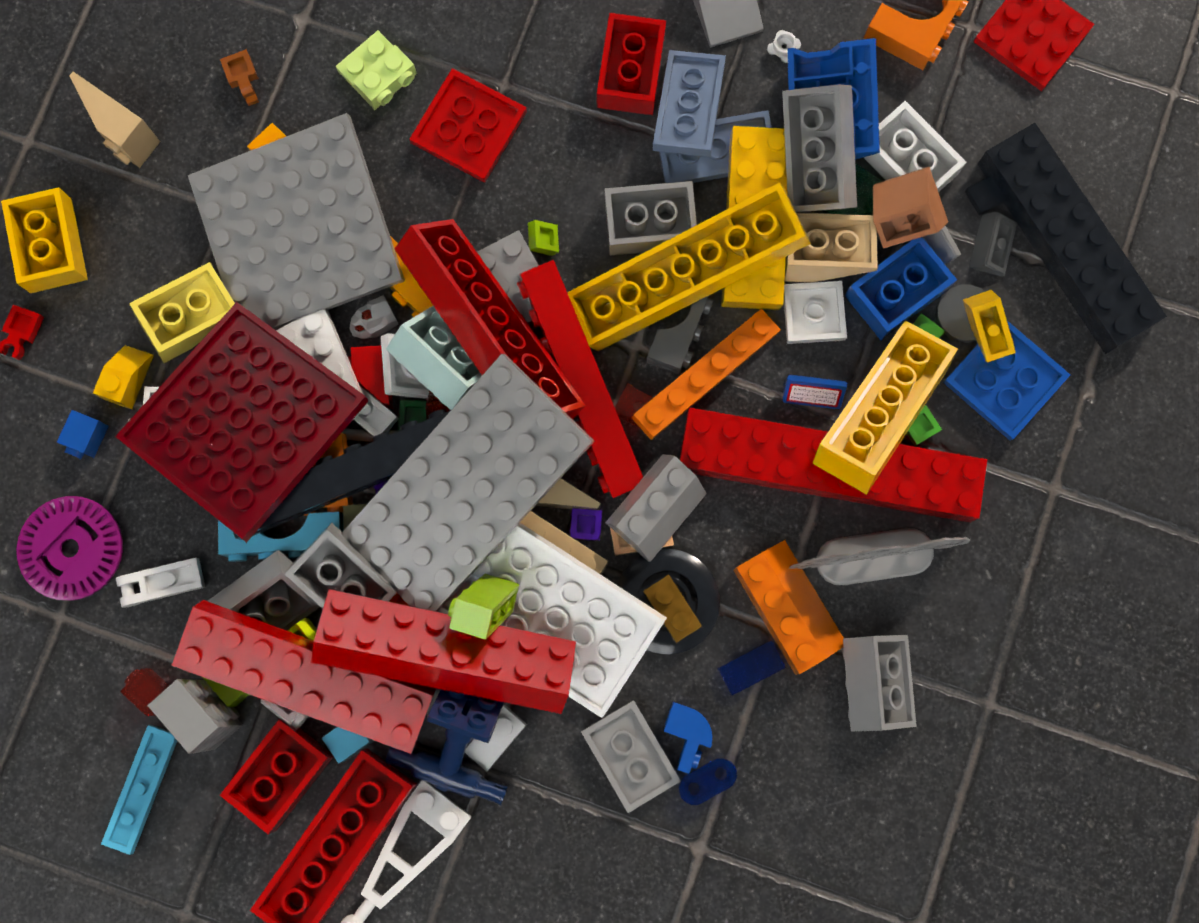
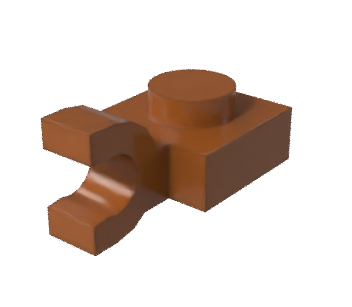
M247 49L220 59L231 88L239 86L248 106L259 103L251 81L259 78Z

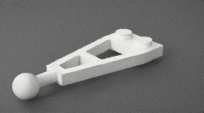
M421 781L403 805L361 892V895L366 899L355 914L347 915L342 919L341 923H364L375 906L382 909L455 841L472 816L432 785ZM411 811L445 837L414 867L392 851ZM389 862L402 872L404 876L382 896L374 890V887L386 863Z

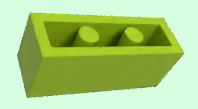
M485 573L477 581H473L468 589H464L461 595L453 598L448 611V616L452 617L449 628L486 640L513 613L519 584Z

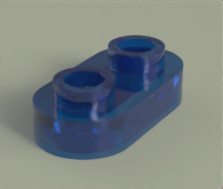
M716 758L685 775L679 783V794L686 803L699 805L733 786L737 778V770L729 760ZM718 768L726 770V776L723 779H717L715 776V771ZM691 783H697L699 785L698 793H689L688 786Z

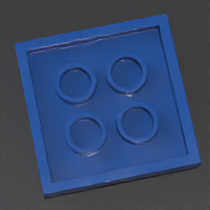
M1007 321L1016 353L987 363L977 344L943 383L1011 441L1067 380L1070 374Z

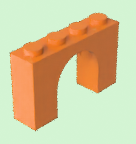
M942 0V12L926 20L910 18L882 3L869 24L864 39L876 38V46L923 71L928 61L931 63L935 62L942 47L938 46L942 38L948 39L955 27V24L951 22L955 15L961 17L969 1Z

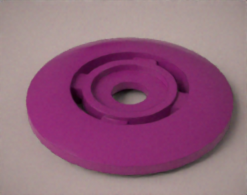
M78 496L56 498L37 508L24 523L17 542L18 565L28 584L46 597L64 601L83 599L101 590L116 573L123 552L122 534L114 516L101 504ZM78 520L86 522L96 532L98 537L94 539L90 531L78 526ZM69 539L75 540L79 545V550L73 557H66L62 553V545ZM44 556H47L48 561L54 568L63 571L61 576L56 575L48 568Z

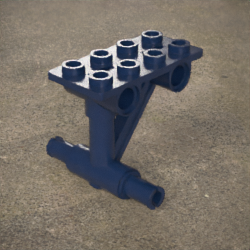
M441 689L427 717L428 722L446 728V741L441 757L426 751L409 754L390 747L385 763L409 770L414 778L433 784L439 790L452 791L470 799L476 795L501 806L508 786L482 778L483 774H480V771L461 765L467 744L471 742L472 738L489 743L499 714L506 703Z

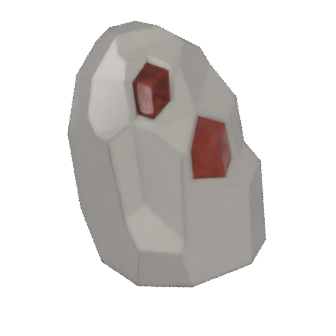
M382 295L367 302L365 306L355 312L351 318L349 329L354 337L361 339L375 338L392 330L398 325V322L386 298Z

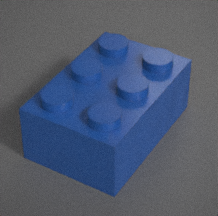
M921 237L911 240L880 263L877 271L868 272L852 284L844 296L877 337L883 340L899 328L905 320L908 321L948 291L957 279L924 238Z

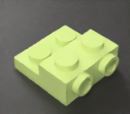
M379 30L336 65L337 71L374 110L380 105L384 106L389 103L394 93L401 87H407L411 84L417 74L413 62L396 45L393 46Z

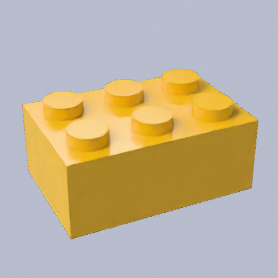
M58 187L1 201L16 283L29 293H35L88 280L73 202L63 190Z

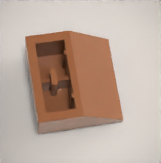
M929 166L873 185V222L883 249L937 233L948 223Z

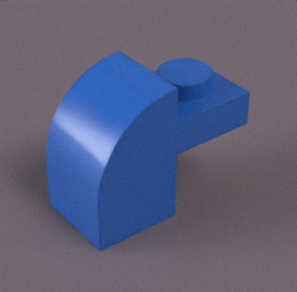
M672 702L663 731L685 739L676 769L689 774L691 768L697 769L702 754V751L697 750L699 744L711 748L712 731L708 721L701 713L690 707Z

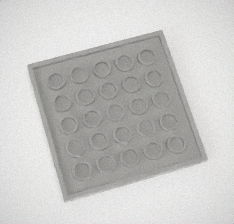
M347 113L188 175L223 285L234 303L238 302L273 329L283 327L322 309L329 310L405 281L351 117Z

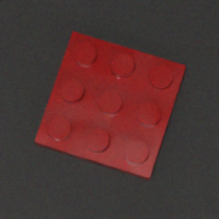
M1005 0L973 42L1042 92L1088 34L1094 23L1062 0Z
M452 68L409 140L416 147L485 183L526 115L527 107Z

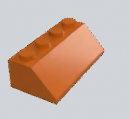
M784 540L739 565L733 571L794 674L797 675L843 648L844 637L803 569L789 568L791 565L798 564L799 562Z

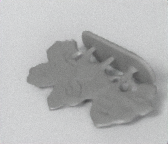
M915 528L841 537L827 541L820 547L816 558L804 560L801 563L791 565L789 568L804 569L817 567L819 574L827 582L834 585H850L911 576L924 572L930 566L934 557V549L967 544L970 542V539L967 537H945L931 541L924 532Z

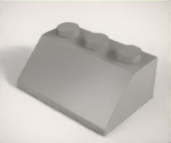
M662 454L605 523L648 562H651L707 493L697 476L676 456Z
M279 550L208 600V602L286 631L320 607L284 575L293 562Z
M908 635L843 638V658L846 670L845 686L848 693V718L851 731H883L917 727Z

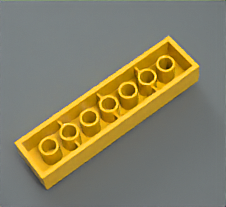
M778 182L567 293L590 348L600 351L811 243L785 189Z

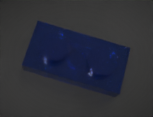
M769 641L717 669L731 696L786 667L773 642Z

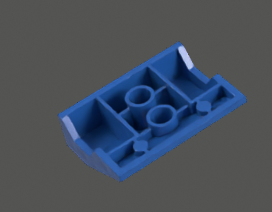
M876 38L840 42L831 50L806 53L796 48H788L789 90L838 84L851 85L855 160L880 153Z

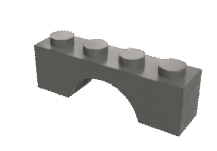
M707 296L691 304L690 312L682 323L669 329H658L646 363L677 375L680 374L682 367L688 369L694 353L689 351L692 340L698 342L704 327L699 322L702 314H709L714 299Z

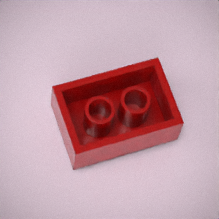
M609 13L597 88V108L653 115L665 39L666 20Z
M279 719L220 796L267 834L273 833L282 825L334 756L302 729H295L282 719Z

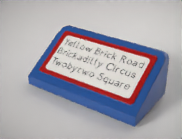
M789 375L784 381L782 401L789 404L840 409L847 383L846 381Z

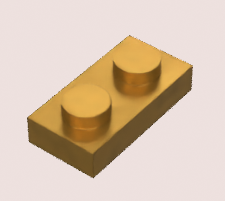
M667 575L643 591L653 608L667 617L664 625L676 643L702 627L670 575Z

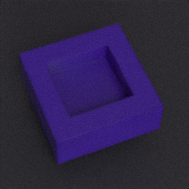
M572 508L570 537L575 540L600 541L602 510Z

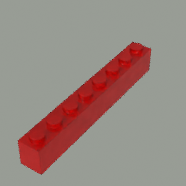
M554 260L520 273L521 281L516 284L523 300L528 298L533 309L528 311L534 327L540 326L544 335L543 338H540V342L547 352L552 354L555 363L586 405L577 415L579 420L576 423L595 441L586 450L591 465H598L602 476L597 477L603 493L609 492L610 496L614 498L633 490L643 478L642 472Z

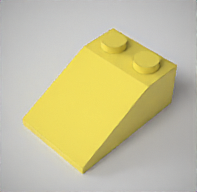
M209 262L129 304L163 363H166L200 343L235 303Z

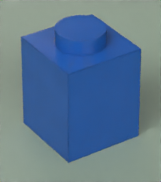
M71 410L57 443L66 446L64 452L82 459L85 454L94 458L109 426L99 420Z

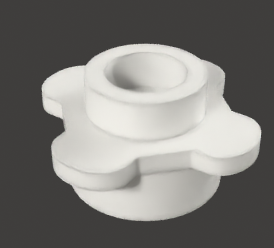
M780 30L776 33L773 43L768 44L767 51L771 55L775 54L780 57L783 63H788V48L799 50L801 42L792 33Z

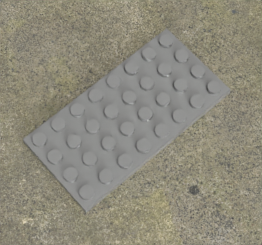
M501 354L346 527L341 535L384 577L409 606L438 612L595 441L506 354Z

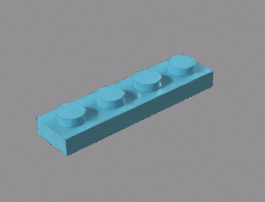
M154 725L147 726L101 845L129 855L134 854L177 740L169 731Z

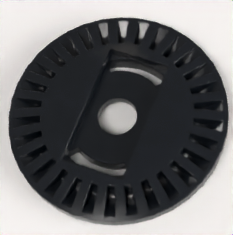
M661 549L651 562H648L643 556L635 559L625 569L617 586L653 608L643 591L667 575H670L702 625L701 628L676 643L663 623L647 651L670 655L694 648L709 635L718 618L720 596L712 573L699 559L684 551ZM681 575L691 583L696 592L697 601H692L689 589L679 580Z

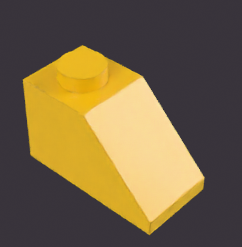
M988 290L963 299L970 327L985 361L988 363L1016 353L1001 298L992 290Z
M125 345L103 366L93 394L108 402L133 409L154 355Z

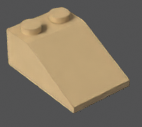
M72 72L69 76L97 131L105 139L103 144L114 152L113 155L124 164L128 165L131 162L140 168L161 141L142 118L75 72Z
M796 213L811 244L786 256L784 282L813 283L877 271V230L873 222V215Z

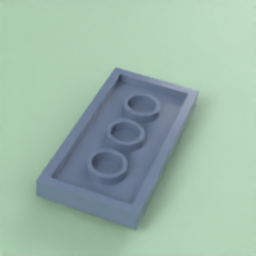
M669 50L653 140V151L711 157L726 55Z
M769 111L717 119L711 157L659 152L664 182L692 181L696 183L728 177L732 127L772 128Z

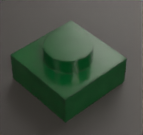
M400 400L398 430L401 431L400 426L416 420L419 424L428 420V415L431 411L430 401Z

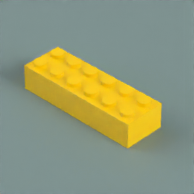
M733 126L730 134L726 210L778 182L781 183L787 193L784 128ZM786 257L722 288L721 307L780 310L784 301Z
M905 320L820 443L813 464L867 495L946 374L958 348Z

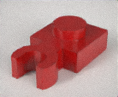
M13 304L1 330L8 334V337L0 342V353L6 355L8 349L14 346L12 357L21 360L25 353L24 342L27 341L33 344L44 316Z

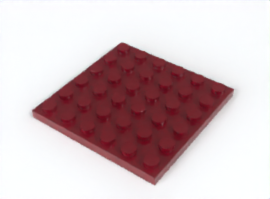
M236 302L115 437L247 543L369 400L364 394Z

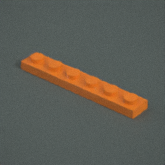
M761 308L633 414L632 419L652 440L686 412L689 407H692L774 338L781 329Z

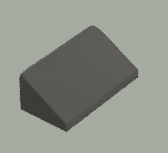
M998 211L982 215L970 268L1001 277L1005 276L1017 222Z

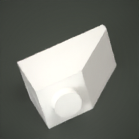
M503 705L489 743L473 739L466 748L465 753L487 772L527 724L506 705Z

